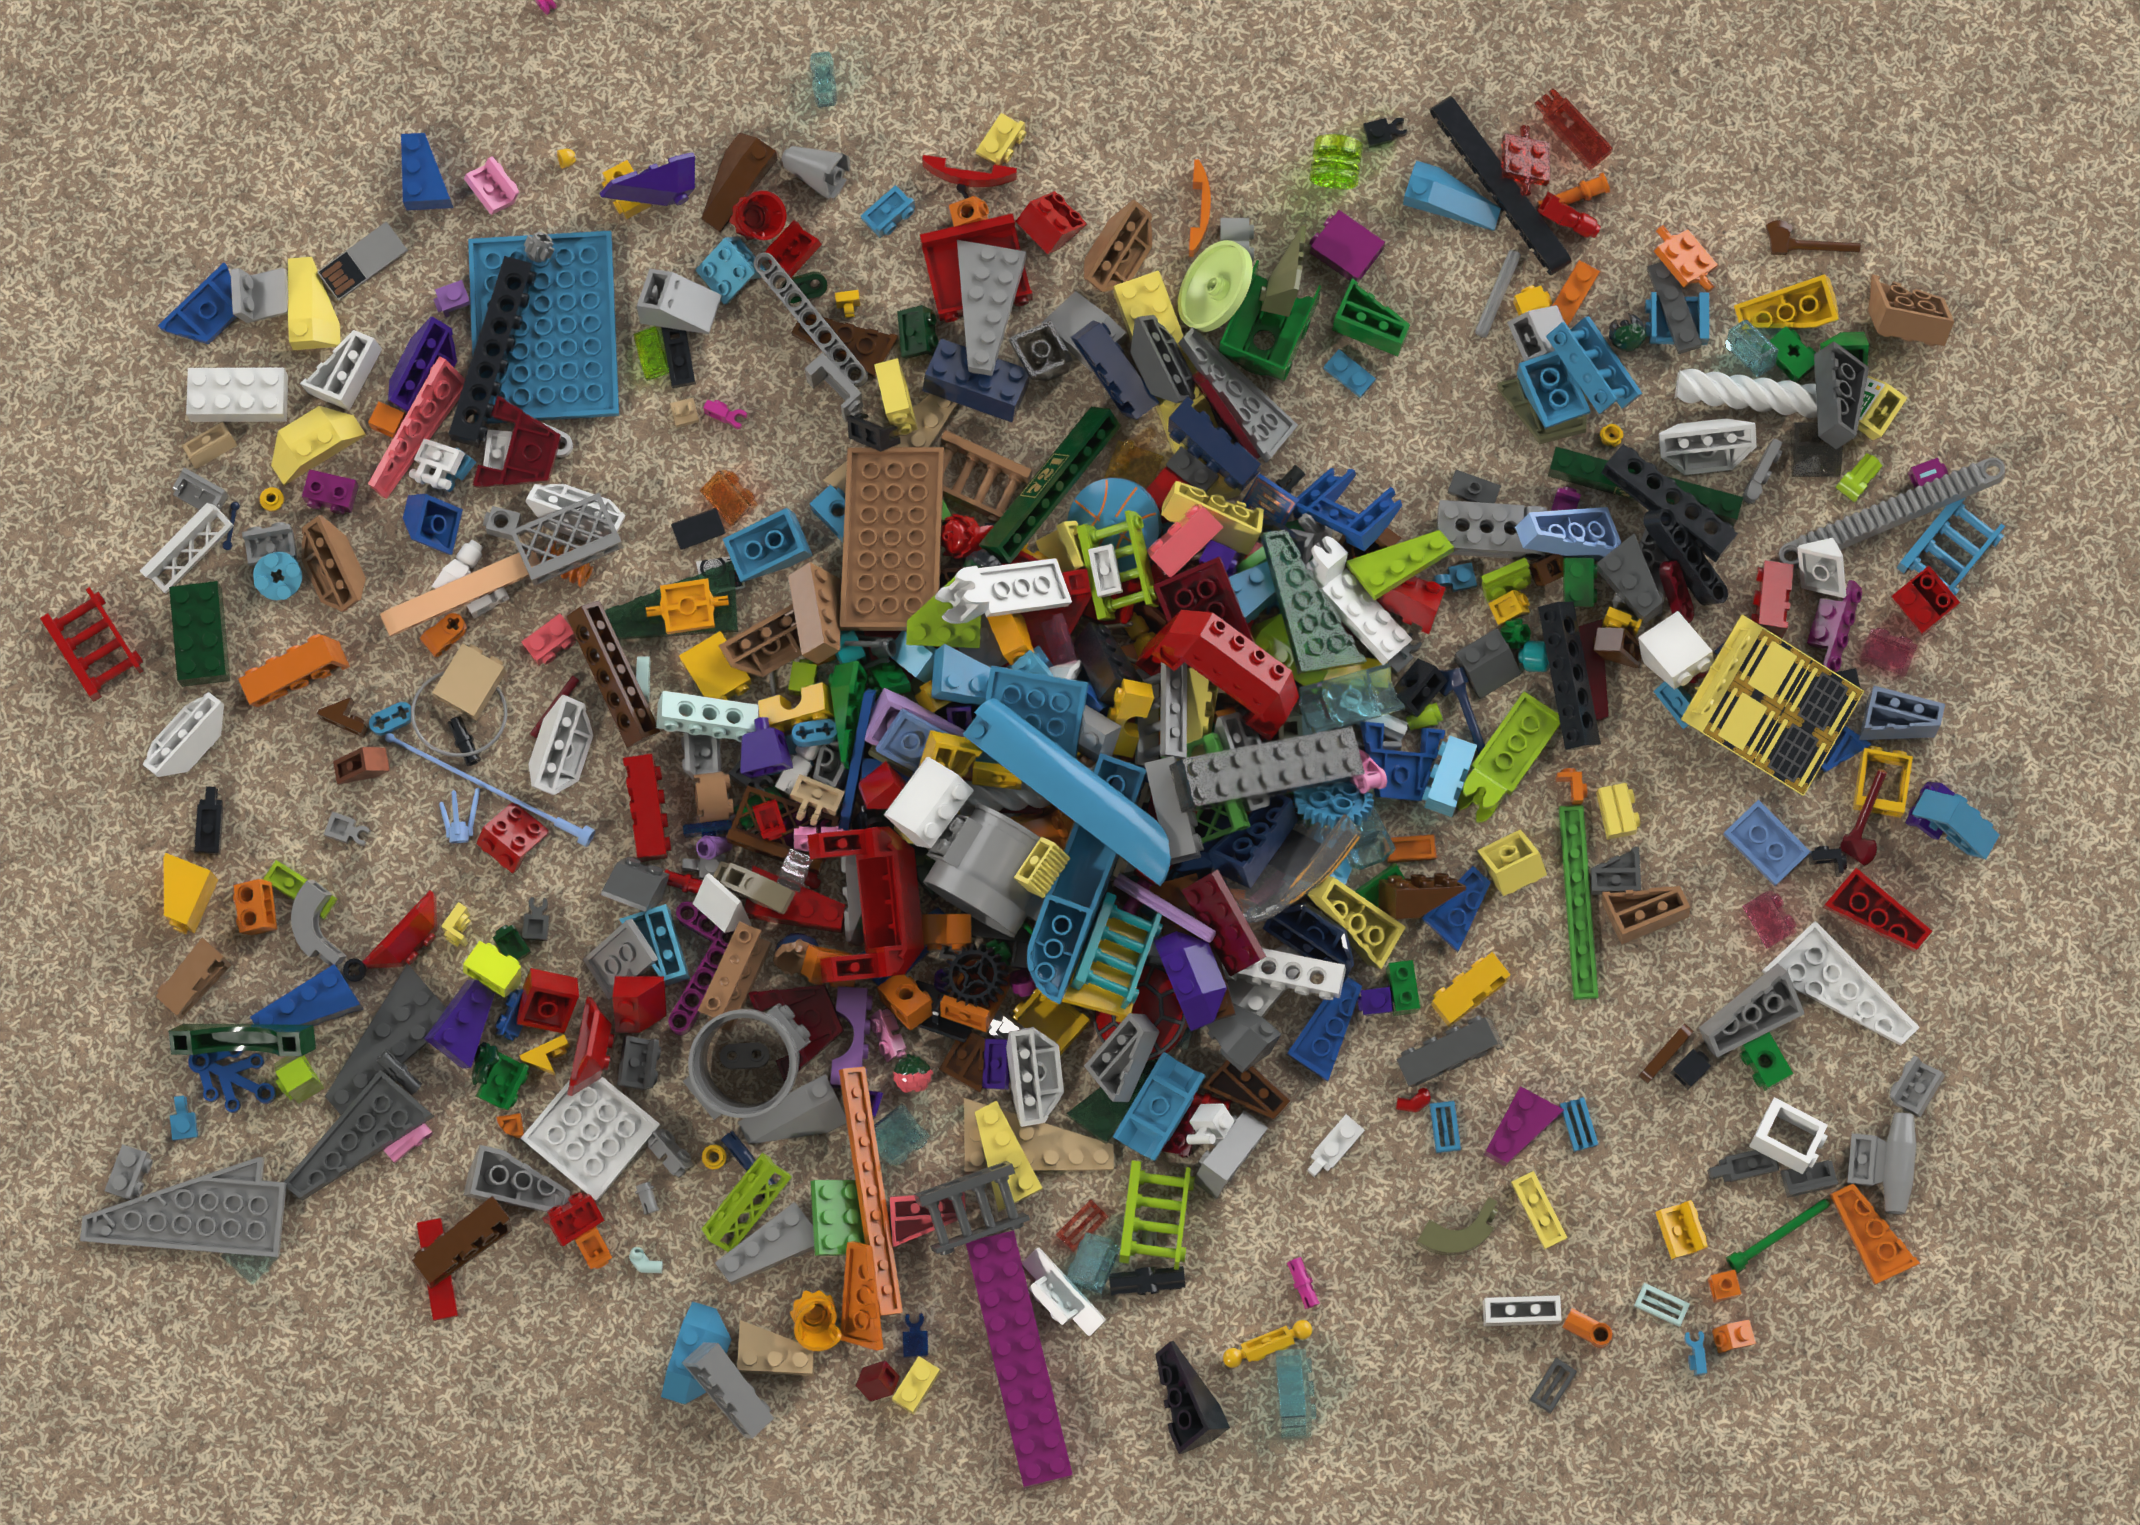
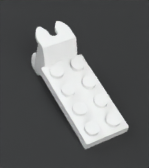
M1326 536L1322 541L1330 554L1314 545L1311 549L1314 558L1310 563H1307L1305 568L1300 567L1306 578L1299 572L1292 570L1294 574L1292 585L1301 595L1318 592L1317 595L1382 665H1385L1413 639L1369 595L1356 577L1347 569L1344 570L1348 552L1336 540Z
M1056 558L978 568L977 566L965 567L955 575V581L950 586L940 589L935 595V599L941 602L952 603L953 609H948L942 618L946 622L953 624L967 623L985 613L986 617L1066 607L1072 603Z

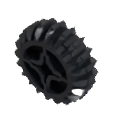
M971 943L970 951H968L965 946H962V954L959 955L958 952L953 951L955 960L953 961L949 958L946 960L950 968H943V972L948 974V976L942 977V981L947 983L944 990L951 992L949 997L956 998V1002L964 1001L965 1006L970 1003L974 1004L975 1007H981V1003H983L986 1008H989L990 1004L988 1001L990 999L996 1003L998 999L995 995L997 993L1004 995V991L1000 986H1008V982L1002 979L1009 976V973L1003 970L1007 967V964L1001 961L1002 956L999 953L994 955L995 950L992 947L986 951V946L981 944L977 950L976 945ZM981 959L980 961L977 960L973 966L964 965L970 960ZM989 963L992 964L994 971L992 982L986 978ZM959 972L965 976L962 991L959 990L957 985ZM968 973H970V974H972V975H973L974 973H975L976 975L978 974L983 981H981V980H979V979H978V980H975V979H974V981H973V979L971 978V976H970ZM977 988H986V990L980 994L970 995V993H974V991Z

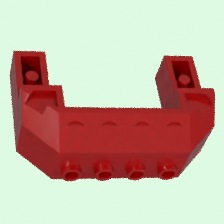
M1180 610L1146 644L1135 665L1150 676L1161 673V662L1173 671H1176L1185 662L1250 710L1243 716V719L1247 721L1246 724L1259 733L1261 742L1265 738L1270 741L1289 717L1299 698L1292 670L1213 612Z
M872 827L807 835L810 860L856 856L866 954L820 958L822 983L904 975L924 949L914 848L890 827Z

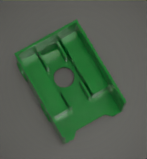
M1256 260L1246 297L1229 321L1220 342L1219 352L1227 359L1237 362L1240 367L1250 373L1269 375L1285 382L1297 350L1307 333L1311 318L1318 305L1321 286H1318L1314 298L1310 296L1301 299L1296 297L1289 317L1261 311L1263 301L1259 300L1261 287H1266L1268 281L1266 278L1258 275L1259 260ZM1259 331H1269L1274 336V345L1267 350L1257 348L1253 340L1256 333Z

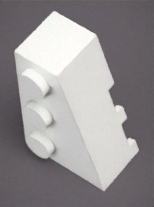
M353 330L332 351L333 354L324 363L321 362L316 367L317 370L300 384L308 394L350 411L382 348L374 338Z

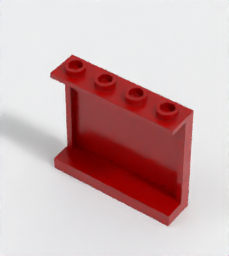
M1013 213L920 234V242L940 321L954 322L960 316H963L957 240L1021 251ZM1025 265L1013 303L1017 307L1027 305L1030 300H1033Z

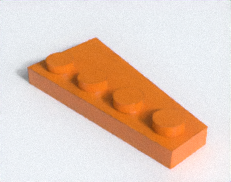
M1854 1183L1830 1194L1874 1285L1920 1264L1917 1258L1913 1257L1901 1239H1898L1889 1228L1890 1226L1885 1220H1882L1877 1214L1874 1207Z
M847 1242L840 1340L876 1351L883 1350L872 1246L863 1243Z

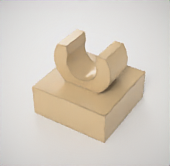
M694 398L670 403L676 428L699 422Z

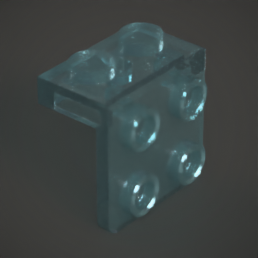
M900 1104L874 1125L878 1154L890 1166L903 1163L909 1153L914 1149L919 1150L930 1137L929 1133L917 1123L904 1104Z

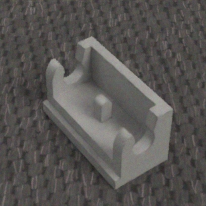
M186 468L182 469L172 488L175 490L173 494L175 497L199 510L206 503L213 504L220 510L229 497L224 489Z

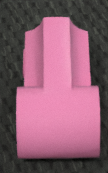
M424 1123L383 1150L396 1163L411 1149L422 1145V1140L425 1138L429 1139L433 1132Z

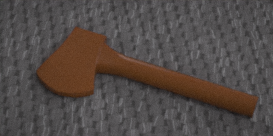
M1776 220L1765 226L1769 236L1771 255H1786L1787 252L1792 250L1860 253L1861 243L1808 241L1789 238L1793 226L1786 221Z

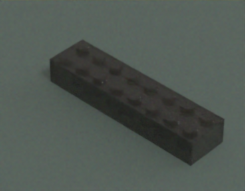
M1353 727L1182 758L1169 765L1181 813L1351 781L1365 774Z

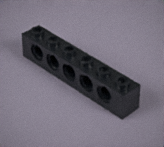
M1623 444L1605 464L1601 474L1647 510L1671 509L1700 550L1715 563L1738 535L1732 525L1721 521L1710 508L1703 507L1691 493L1680 489L1673 479L1661 474L1654 464L1643 460L1637 451ZM1628 469H1634L1637 475L1631 474ZM1647 484H1653L1657 489L1652 490ZM1666 499H1672L1676 504H1669ZM1685 514H1691L1695 519H1688ZM1708 528L1712 530L1714 534H1707L1704 529Z
M1574 601L1555 602L1540 606L1538 610L1565 750H1579L1601 745Z

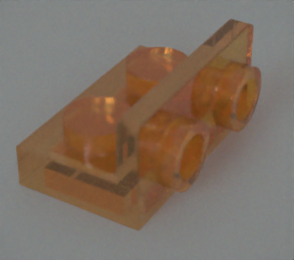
M717 471L699 490L712 506L717 508L719 514L730 526L735 525L749 509H754L758 506V503L754 500L755 496L747 488H743L739 483L738 476L732 471Z

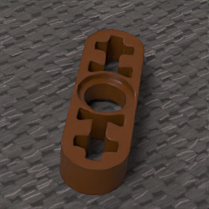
M1684 1023L1638 1077L1649 1084L1694 1031Z

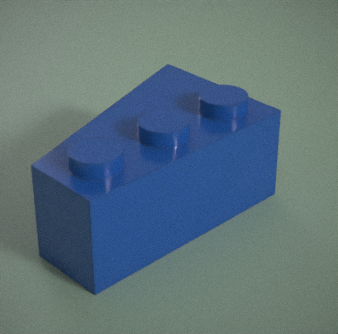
M425 133L401 134L403 204L406 211L454 208Z

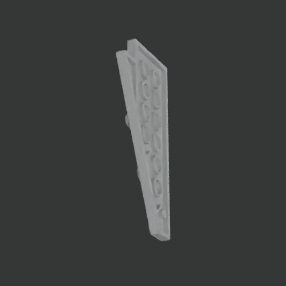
M257 1157L82 1216L80 1241L279 1258L287 1183L262 1181L264 1157Z

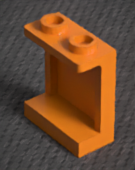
M970 960L964 965L973 966L977 961ZM987 966L986 978L992 982L994 971L992 967ZM962 973L957 979L960 991L964 987L962 984L965 980V976ZM968 973L973 981L974 979L983 981L978 974L974 973L972 975ZM1010 974L1008 977L1002 978L1008 982V986H1000L1004 991V995L997 993L995 997L998 999V1002L996 1003L990 999L988 1001L990 1004L989 1008H986L983 1003H981V1007H975L974 1004L970 1003L965 1006L964 1001L956 1002V998L944 995L940 1002L941 1017L987 1032L1010 988ZM977 988L974 991V993H970V995L980 994L984 992L986 988Z

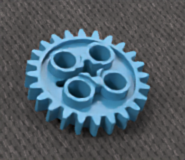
M1323 772V776L1314 773L1313 778L1306 776V779L1301 780L1295 788L1293 797L1295 802L1294 808H1298V814H1304L1303 819L1311 818V824L1319 822L1322 828L1325 825H1329L1332 830L1335 826H1338L1341 830L1344 829V825L1351 829L1354 824L1361 826V822H1366L1368 816H1371L1374 803L1372 793L1361 794L1359 789L1345 778L1344 774L1338 777L1336 772H1333L1332 776H1329L1326 772Z

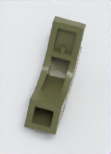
M1488 1197L1476 1220L1465 1229L1449 1230L1429 1219L1416 1244L1430 1252L1448 1256L1464 1254L1477 1248L1489 1237L1494 1229L1486 1224V1221L1491 1223L1497 1214L1498 1209L1494 1208L1497 1201Z

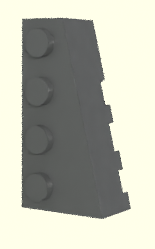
M1481 1015L1468 1020L1469 1025L1461 1029L1459 1026L1447 1030L1445 1032L1446 1036L1440 1039L1432 1037L1424 1041V1046L1417 1050L1412 1047L1401 1052L1402 1057L1396 1060L1408 1086L1413 1088L1444 1074L1443 1070L1445 1069L1450 1071L1463 1066L1468 1058L1470 1060L1479 1059L1488 1053L1487 1049L1494 1046L1497 1050L1504 1048L1505 1046L1493 1020L1487 1017L1482 1018Z

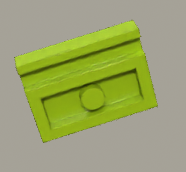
M1526 558L1481 576L1483 595L1487 602L1497 599L1512 590H1522L1531 584L1529 563Z

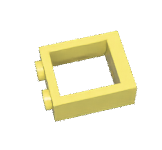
M898 358L874 364L886 416L890 425L898 427L897 430L893 431L894 435H907L912 431L918 430L907 382Z

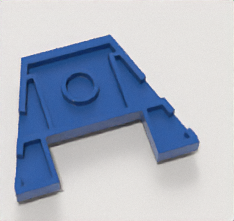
M1360 722L1365 751L1384 770L1387 776L1385 788H1374L1375 797L1422 801L1431 775L1429 770L1433 759L1437 758L1439 752L1437 748L1440 739L1444 738L1445 730L1422 728L1420 753L1383 749L1384 723Z

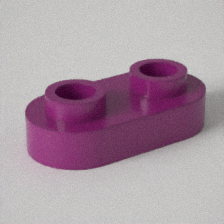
M1020 969L1010 973V986L1013 992L1019 994L1020 997L1030 996L1037 989L1029 970Z

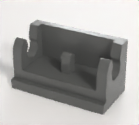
M1829 1160L1815 1163L1812 1168L1807 1167L1803 1174L1793 1169L1780 1171L1787 1198L1833 1188L1838 1185L1833 1163Z

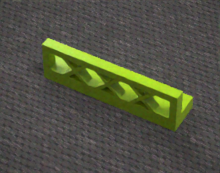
M762 1152L701 1230L711 1243L727 1252L731 1251L741 1242L792 1176L776 1166L771 1158ZM774 1172L782 1176L776 1184L768 1185V1180ZM765 1193L764 1200L753 1205L755 1196ZM749 1212L750 1217L748 1220L738 1224L737 1219L739 1216ZM734 1231V1237L728 1244L721 1241L726 1233Z

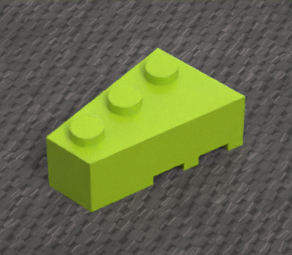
M305 1055L285 1056L274 1063L275 1072L279 1077L275 1082L290 1101L294 1099L300 1104L324 1089Z

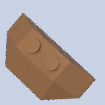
M1136 200L1129 202L1108 220L1085 257L1084 279L1100 292L1114 290L1115 285L1132 280L1152 248V214Z
M318 515L302 527L301 560L321 603L344 612L361 600L366 577L347 536L322 515Z
M793 604L720 644L719 648L730 667L762 678L801 656Z

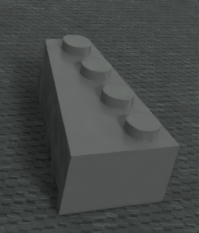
M1833 341L1814 354L1818 436L1835 449H1838L1857 436L1869 367Z

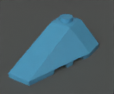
M1416 161L1403 201L1405 206L1492 231L1495 230L1501 210L1500 207L1440 167Z

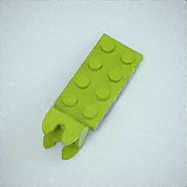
M1524 691L1471 765L1470 769L1472 771L1461 790L1456 804L1459 811L1467 809L1471 803L1479 805V809L1476 812V822L1483 823L1487 821L1496 811L1506 793L1511 796L1560 726L1558 713Z

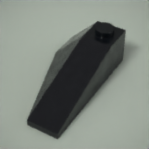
M1170 1341L1155 1355L1160 1383L1167 1387L1168 1395L1167 1400H1164L1165 1408H1170L1173 1423H1168L1169 1433L1178 1454H1183L1216 1440L1230 1426L1220 1404L1176 1343Z

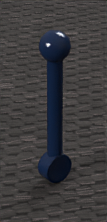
M236 501L230 505L232 509L230 522L233 525L236 511L240 508L239 503ZM233 528L227 533V539L223 542V548L227 551L233 547L231 543Z

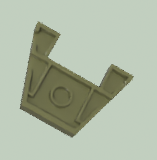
M1518 378L1497 383L1498 391L1539 445L1586 432L1587 414L1545 429L1529 400L1525 399Z

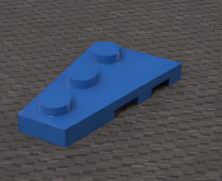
M1474 866L1458 880V882L1466 886V890L1431 910L1422 918L1457 953L1491 883Z

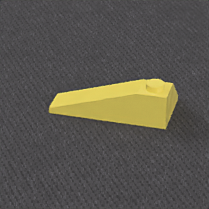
M312 257L288 259L289 343L293 350L337 347L341 343L340 323L321 277L317 273L318 270Z

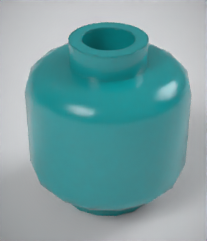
M1529 640L1524 644L1523 649H1519L1518 660L1519 663H1523L1526 671L1547 672L1550 669L1544 641Z

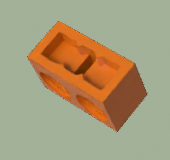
M256 879L233 885V901L236 905V925L239 933L252 936L277 930L272 882Z

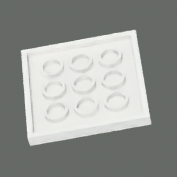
M602 1076L601 1079L573 1096L567 1095L569 1080L520 1138L585 1193L590 1194L596 1202L643 1148L650 1136L653 1135L652 1132L658 1130L661 1126L660 1123Z

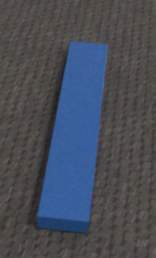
M868 689L863 695L838 829H843V831L850 830L862 770V758L864 759L867 744L865 735L877 690Z

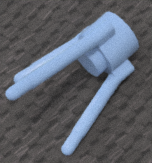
M479 788L475 789L468 826H466V822H459L455 790L451 792L454 821L451 823V826L444 803H439L446 828V838H449V843L469 842V836H473V825L480 793Z

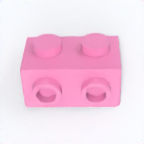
M489 157L484 166L467 173L464 177L465 182L491 215L513 205L519 194L516 184L509 179L501 164L497 163L493 157Z

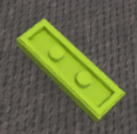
M278 860L273 863L263 880L272 882L273 888L292 900H295L297 893L307 881L306 878ZM333 895L323 907L320 918L325 919L338 900Z

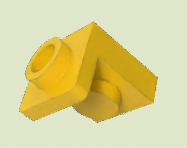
M1512 590L1488 603L1498 625H1503L1505 621H1511L1512 618L1530 613L1528 608L1530 606L1529 600L1520 591Z

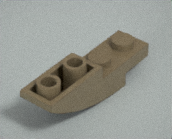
M721 861L713 875L730 892L782 914H785L796 893L783 885L731 862L729 864Z

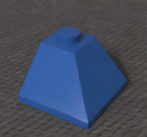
M427 494L408 495L403 521L411 540L452 555L463 509Z

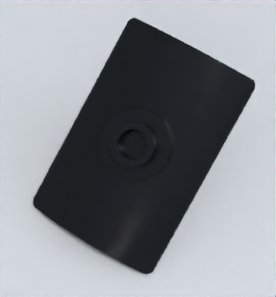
M916 980L918 988L922 992L926 991L933 1000L931 1004L932 1016L917 1027L966 1042L973 1028L941 1017L940 1002L943 996H949L950 992H939L935 989L934 985Z

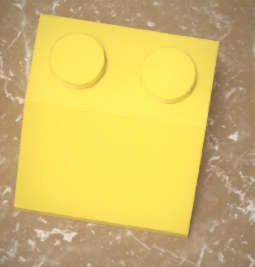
M1521 829L1477 850L1493 883L1503 896L1514 893L1518 889L1534 883L1547 875L1539 851Z

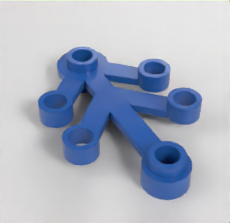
M230 1051L190 1055L188 1059L189 1067L193 1072L199 1073L204 1088L203 1097L208 1102H215L219 1097L218 1090L213 1087L209 1071L218 1075L226 1100L225 1108L230 1113L238 1112L241 1107L240 1101L235 1097L231 1082L254 1093L256 1098L263 1104H269L274 1101L276 1090L271 1084L261 1083L259 1085L237 1074L250 1068L260 1069L264 1065V1059L260 1054H252L247 1059L226 1066H221L215 1062L229 1056L231 1058H238L241 1056L242 1051H238L235 1055H232ZM200 1057L205 1058V1064L202 1066L197 1065V1060ZM259 1057L261 1060L260 1064L253 1065V1058ZM214 1090V1098H207V1092ZM270 1090L271 1095L268 1098H263L262 1092ZM231 1101L237 1102L235 1109H229L228 1105Z

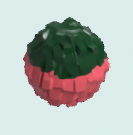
M907 1054L905 1058H901L895 1065L893 1080L896 1082L897 1087L905 1093L913 1090L920 1092L928 1087L933 1071L926 1061L919 1056Z

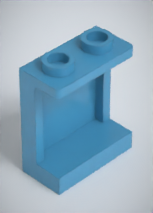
M1651 292L1649 299L1645 300V314H1649V322L1645 323L1649 344H1674L1656 292ZM1700 292L1698 297L1684 298L1702 345H1707L1709 341V293Z

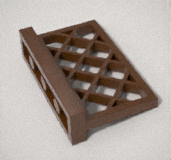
M747 785L732 827L727 834V843L820 875L825 858L810 860L809 851H794V847L787 846L783 837L794 833V828L782 833V836L778 838L781 839L782 844L776 842L778 839H763L759 826L753 816L754 811L750 809L747 801L750 793L760 796L763 803L766 802L765 798L769 800L776 799L777 803L783 804L787 813L781 815L782 819L789 816L794 828H799V826L807 827L811 823L808 821L796 826L792 814L799 811L801 804ZM745 806H746L748 812H746V813L743 814L744 809H745ZM788 806L795 809L789 811ZM807 807L806 813L811 820V815L814 814L816 809ZM824 812L821 813L819 821L822 819L831 821V827H836L840 818ZM751 816L755 825L754 828L747 831L737 828L740 819ZM758 831L759 835L753 834V832Z

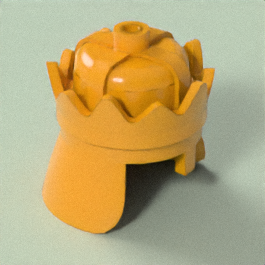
M807 1290L803 1291L802 1297L794 1301L793 1310L790 1311V1316L795 1324L794 1334L796 1340L801 1346L811 1351L830 1349L841 1339V1331L835 1325L837 1314L831 1295L826 1296L820 1290L815 1293Z

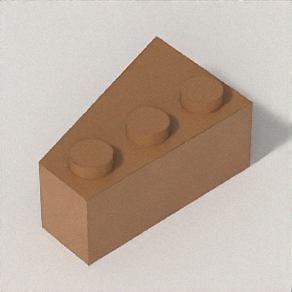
M1680 886L1649 888V890L1602 892V905L1621 945L1689 918L1690 905Z

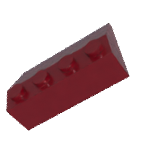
M1220 556L1153 585L1168 622L1180 610L1213 612L1254 642Z

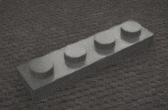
M1663 262L1648 266L1647 272L1677 353L1681 354L1701 348L1702 343L1679 281Z

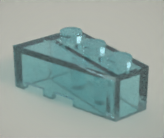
M1306 1349L1277 1350L1275 1362L1279 1416L1281 1420V1440L1311 1438L1312 1419H1316V1405L1310 1402V1396H1314V1383L1308 1380V1373H1312L1311 1358H1306Z

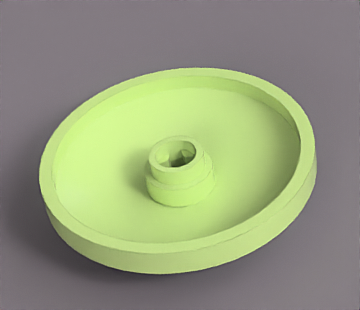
M1230 240L1219 241L1206 248L1194 260L1182 281L1178 296V312L1181 320L1188 327H1193L1198 332L1215 330L1226 323L1238 310L1248 292L1253 270L1251 256L1243 246Z

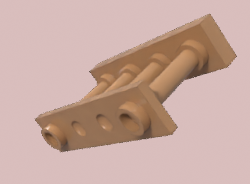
M945 430L941 437V444L944 445L945 449L944 472L953 454L959 452L966 455L965 458L967 460L953 488L949 489L943 486V497L988 517L987 520L990 523H997L1004 514L1018 484L1022 482L1029 483L1032 477V469ZM981 462L987 465L988 471L974 499H971L960 493L974 465ZM1003 472L1009 475L1010 481L996 509H993L982 503L996 475Z
M739 921L698 1009V1012L710 1016L708 1022L725 1012L743 1009L749 996L748 993L751 992L772 947L771 942L759 938L762 933L761 930ZM738 1018L728 1021L720 1029L732 1033Z

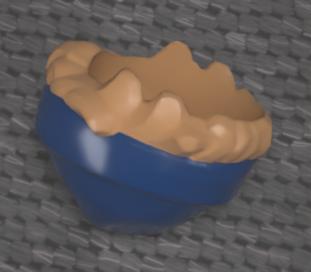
M802 933L789 934L777 943L773 962L785 974H790L791 976L795 973L803 975L800 972L808 944L819 946L818 942L814 938Z

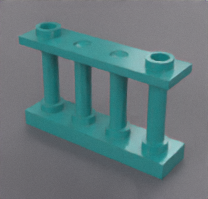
M1107 892L1103 897L1070 987L1080 990L1084 984H1094L1123 996L1124 999L1120 1008L1126 1009L1130 1003H1135L1139 994V989H1136L1153 939L1154 937L1158 938L1163 924L1159 922L1162 914L1157 913L1152 921L1149 922L1118 909L1117 905L1114 904L1116 895ZM1114 917L1148 931L1144 943L1142 944L1109 930V927L1106 926L1108 918L1112 919ZM1106 939L1140 953L1136 965L1101 952V949L1098 948L1100 940L1104 941ZM1099 961L1132 975L1128 988L1093 974V971L1090 970L1092 962L1096 963Z

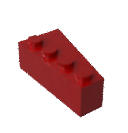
M1413 576L1376 599V601L1389 614L1395 613L1403 617L1402 622L1410 626L1415 623L1423 627L1422 632L1429 635L1446 587L1440 586L1436 582L1426 581Z
M752 865V872L783 885L796 893L785 914L753 903L746 898L745 911L749 919L836 933L843 932L845 904Z
M1857 868L1852 871L1823 906L1824 909L1913 952H1916L1932 933L1928 926Z

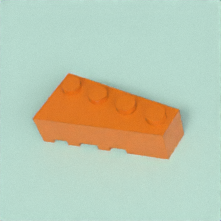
M316 634L309 637L307 643L301 646L290 647L286 650V654L266 660L265 665L247 670L245 675L238 680L249 705L260 707L287 695V689L289 688L291 690H298L308 686L310 679H324L331 676L330 670L337 668V666L341 667L342 670L349 668L350 665L340 642L327 636Z

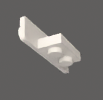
M1036 1248L1024 1260L1022 1265L1037 1280L1028 1289L1033 1293L1035 1300L1046 1307L1055 1321L1063 1325L1073 1319L1088 1336H1091L1105 1322L1104 1316L1040 1248Z

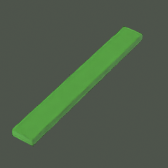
M1559 806L1573 1000L1598 999L1584 806Z

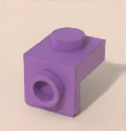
M462 280L435 289L437 298L433 299L438 312L443 311L445 318L450 316L449 312L471 304Z

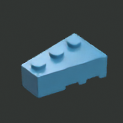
M943 644L934 652L931 698L981 706L986 700L991 668Z
M1925 789L1912 815L1916 818L1929 820L1931 822L1929 824L1930 828L1933 830L1940 828L1947 834L1946 839L1966 854L1986 860L2000 835L1992 828L1993 824L1980 816V811L1967 804L1968 800L1959 794L1952 796Z

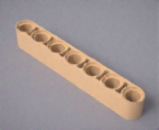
M532 551L528 559L531 568L541 564L536 552ZM518 552L380 613V616L391 637L493 593L499 588L529 577V573Z

